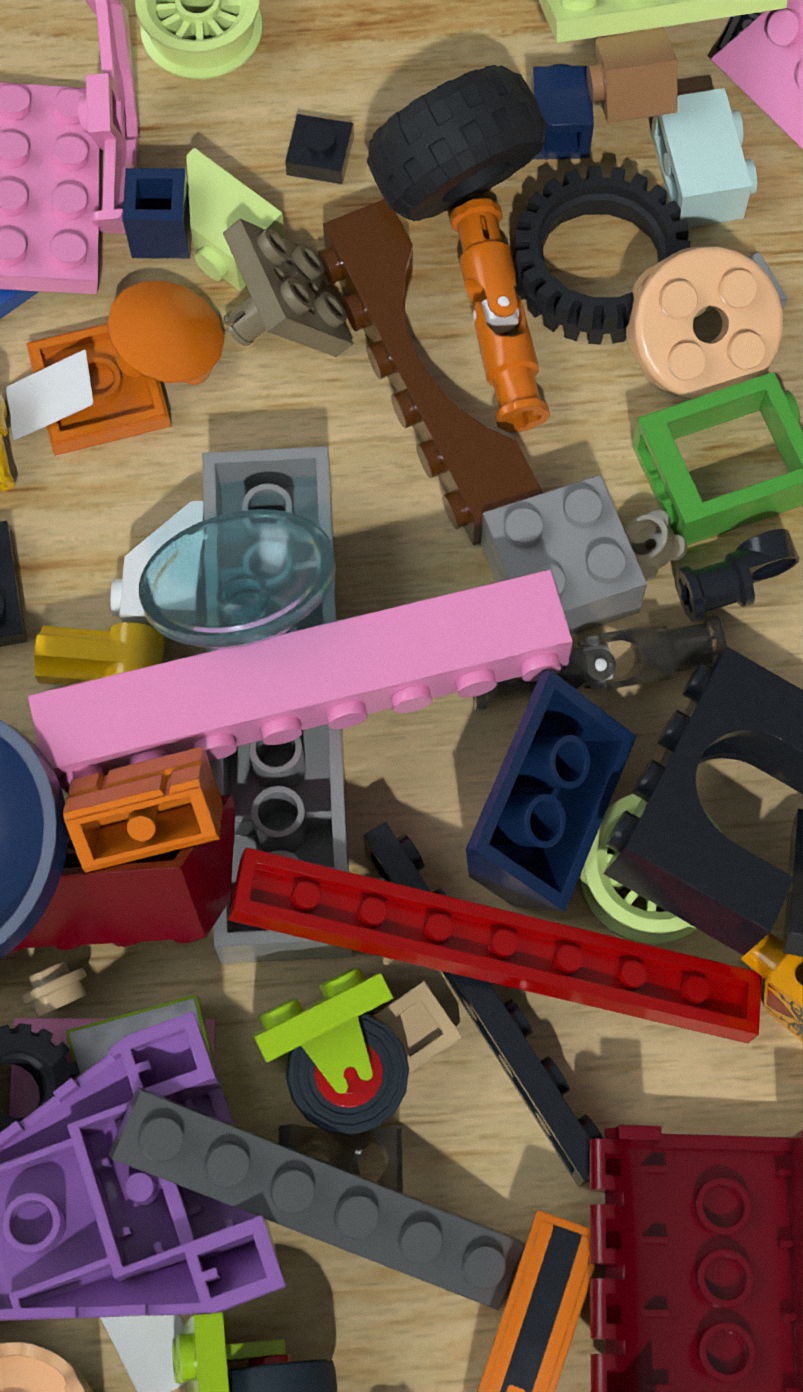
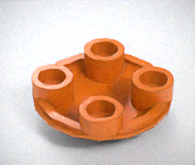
M142 281L124 289L110 307L107 328L111 344L118 353L116 356L117 366L130 377H147L165 383L186 382L191 385H199L206 381L213 367L221 358L225 337L220 319L205 299L187 287L168 281Z

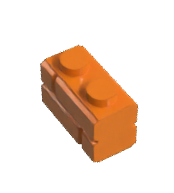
M203 746L112 769L105 776L96 773L71 780L68 791L69 798L66 799L63 815L75 851L85 873L220 839V820H222L223 803Z

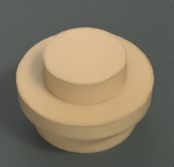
M66 961L28 977L34 990L21 995L25 1005L32 1002L38 1017L88 995L81 980L87 977L83 967L70 972Z

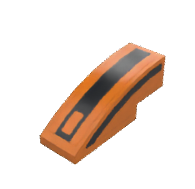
M540 1210L536 1211L477 1392H555L596 1265L590 1264V1228Z

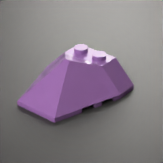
M193 1011L126 1035L108 1049L110 1053L75 1080L70 1078L53 1092L54 1096L22 1121H15L0 1133V1321L220 1313L286 1287L268 1221L262 1215L256 1216L113 1160L109 1155L137 1086L235 1125L223 1087Z

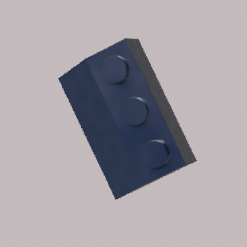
M551 670L541 672L465 850L469 877L510 905L565 912L637 736Z

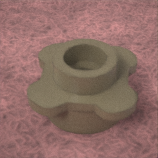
M654 510L648 514L637 516L624 528L646 581L654 579L658 569L669 561L682 559L687 551L686 540L682 536L674 534L670 528L671 519L662 510ZM656 541L655 548L647 550L648 544Z

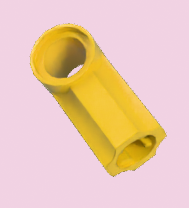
M134 622L114 624L111 626L110 631L42 625L41 632L37 634L34 649V676L38 683L70 686L161 664L166 634L156 627Z

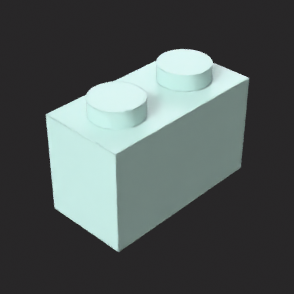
M725 88L677 95V113L653 116L651 137L665 190L667 191L668 202L676 201L681 209L680 220L686 219L688 228L744 219L750 194H755L757 191L755 164L751 158H744L741 147L744 136L742 118L738 110L731 111Z

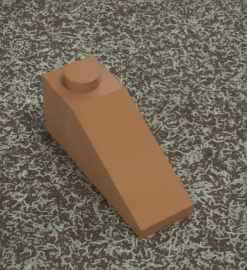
M664 27L596 38V64L587 65V86L591 102L600 101L607 123L677 113V57Z

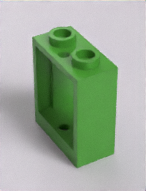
M774 372L637 418L632 447L660 509L666 512L671 519L670 528L675 535H680L686 540L687 546L803 506V431L799 425L800 411L795 397L789 390L783 391ZM760 411L789 473L702 502L675 443V439Z

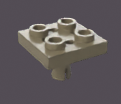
M243 219L237 220L223 232L251 294V297L224 315L225 324L230 325L236 322L229 326L227 330L238 343L243 346H249L256 337L267 330L269 333L334 357L339 356L354 344L344 324L347 320L346 312L337 298L329 292L321 275L324 272L323 263L310 246L304 243L299 245L281 237L271 228L263 229Z

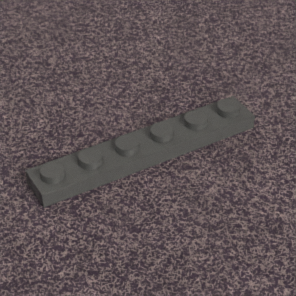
M138 1086L109 1152L113 1160L256 1216L262 1215L266 1220L496 1310L500 1309L525 1243L513 1236Z

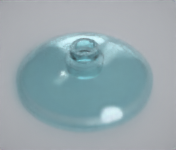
M267 509L226 513L192 525L163 544L153 554L143 569L139 581V598L144 614L150 624L158 632L174 641L207 649H231L250 646L275 638L294 628L318 607L329 593L335 579V554L327 534L314 522L297 514Z

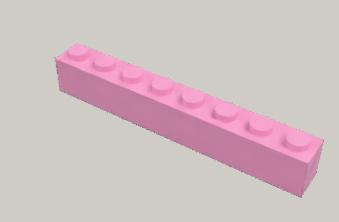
M550 569L29 695L28 700L38 748L49 761L61 789H65L68 792L72 779L96 773L105 776L112 769L202 746L206 751L208 760L213 761L232 755L237 750L236 746L263 740V743L267 745L283 744L300 737L302 730L326 724L332 729L349 728L365 721L367 714L391 708L396 713L414 712L431 704L432 698L458 692L460 697H475L493 690L497 686V682L522 677L527 682L538 681L542 671L551 670L557 674L562 666L568 665L573 641Z

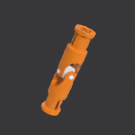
M479 198L469 200L452 211L450 223L451 228L459 233L463 249V254L460 257V267L465 289L474 307L473 320L486 380L491 386H494L499 410L495 414L496 424L499 429H503L505 432L528 431L545 423L550 417L548 404L540 399L535 376L539 372V365L522 301L520 298H516L514 285L517 273L511 248L503 243L499 227V223L502 220L501 206L492 199ZM516 327L517 336H505L508 331Z

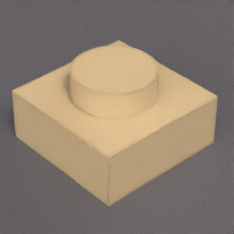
M424 980L372 1015L388 1024L403 1043L409 1064V1074L462 1038V1035Z

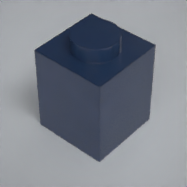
M554 64L551 66L533 67L531 91L547 123L545 145H543L541 152L533 159H589L594 116L593 102L590 100L587 86V66Z
M126 168L122 220L132 258L190 259L191 227L188 181L185 168Z

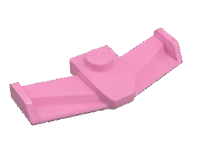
M86 0L94 14L97 15L102 74L85 75L86 96H80L78 101V114L83 132H87L101 150L104 151L102 211L93 212L92 223L95 226H99V230L103 233L126 234L122 220L126 168H137L139 142L128 10L122 0Z

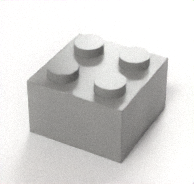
M601 475L483 513L481 546L496 583L551 569L570 635L640 612L647 583Z

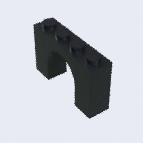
M726 646L711 666L701 661L689 678L682 695L691 701L685 713L676 710L664 727L657 741L659 745L666 748L660 762L658 763L651 759L638 778L632 794L641 798L634 814L625 810L612 829L605 845L615 850L603 874L744 956L771 932L794 877L734 843L713 825L704 812L698 797L696 787L697 768L699 763L711 759H734L760 769L803 794V690Z

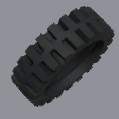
M601 166L588 167L586 179H581L577 169L565 172L562 185L556 178L545 183L543 194L536 191L528 201L527 210L523 209L516 229L513 260L517 273V291L521 300L527 299V310L534 318L544 314L543 326L552 332H555L562 325L565 327L564 338L576 342L580 332L589 333L588 344L601 345L604 334H610L612 344L625 342L626 329L630 321L634 302L633 292L620 297H590L568 289L550 274L544 262L543 247L549 234L561 223L582 215H611L632 222L652 240L657 250L658 263L679 250L690 247L688 225L686 219L680 220L681 209L676 201L673 200L666 204L667 191L658 184L650 191H647L648 178L639 173H636L631 183L624 181L625 169L613 167L611 177L602 178Z

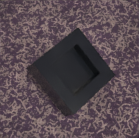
M297 114L285 161L286 175L343 184L354 139L353 123Z

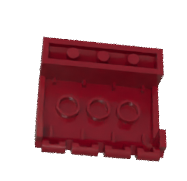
M618 1125L614 1128H604V1138L590 1139V1190L605 1193V1204L590 1205V1264L605 1265V1278L590 1279V1339L606 1340V1354H590L591 1392H803V1130L792 1137L662 1134V1126Z

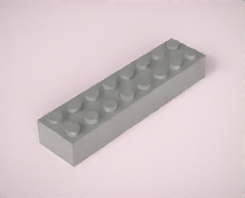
M328 446L202 453L207 652L338 621ZM328 724L302 730V735L293 741L278 745H267L263 743V740L236 746V752L228 757L210 761L220 795L232 794L236 805L231 900L213 926L214 948L221 964L353 957V950L228 920L239 862L245 847L349 872L343 729H332Z

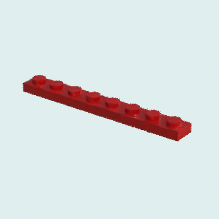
M245 847L241 855L228 918L229 921L747 1044L759 1035L762 976L756 971Z

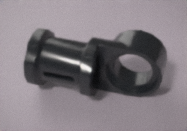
M775 529L758 534L740 544L735 552L728 553L723 562L692 570L689 566L678 568L675 573L678 596L686 616L692 622L702 620L707 611L734 603L739 604L741 607L752 605L755 600L753 583L778 576L790 570L799 562V556L789 531L786 529Z

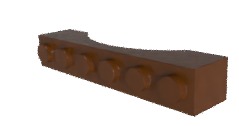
M383 199L323 223L325 248L318 251V256L323 263L324 273L330 284L339 281L346 295L342 298V304L351 327L354 331L363 329L370 342V345L366 346V350L376 376L380 380L388 377L395 391L391 395V400L401 425L405 429L413 426L421 442L416 445V449L425 473L430 479L438 476L446 491V494L442 495V501L451 524L455 529L464 527L474 546L481 543L482 517L484 512L542 494L543 491L516 440L487 428L459 409L437 387L419 360L408 332L405 315L406 298L413 277V244L395 210H391L387 201Z

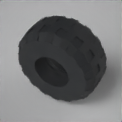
M490 65L464 73L460 77L437 86V88L425 95H421L391 116L384 125L375 131L373 138L369 141L367 164L391 210H395L396 213L408 220L420 221L452 210L480 196L526 166L541 152L543 145H545L547 123L522 75L502 65L499 67Z

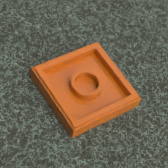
M107 323L26 343L33 373L82 350H86L93 405L46 426L55 456L172 427L160 381L147 377H130L117 366L116 356L118 353L111 344Z

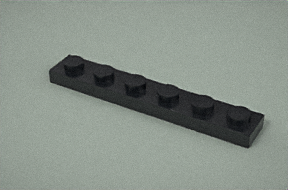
M384 822L363 835L365 853L382 880L431 892L418 872L425 867L424 861L406 834L396 838L388 824ZM441 888L433 891V893L447 896ZM441 971L577 1186L580 1187L590 1180L589 1140L600 1139L603 1136L587 1114L578 1119L576 1118L563 1097L564 1094L570 1091V1088L560 1069L549 1056L539 1060L526 1040V1037L531 1035L533 1031L519 1006L513 999L502 1003L490 982Z

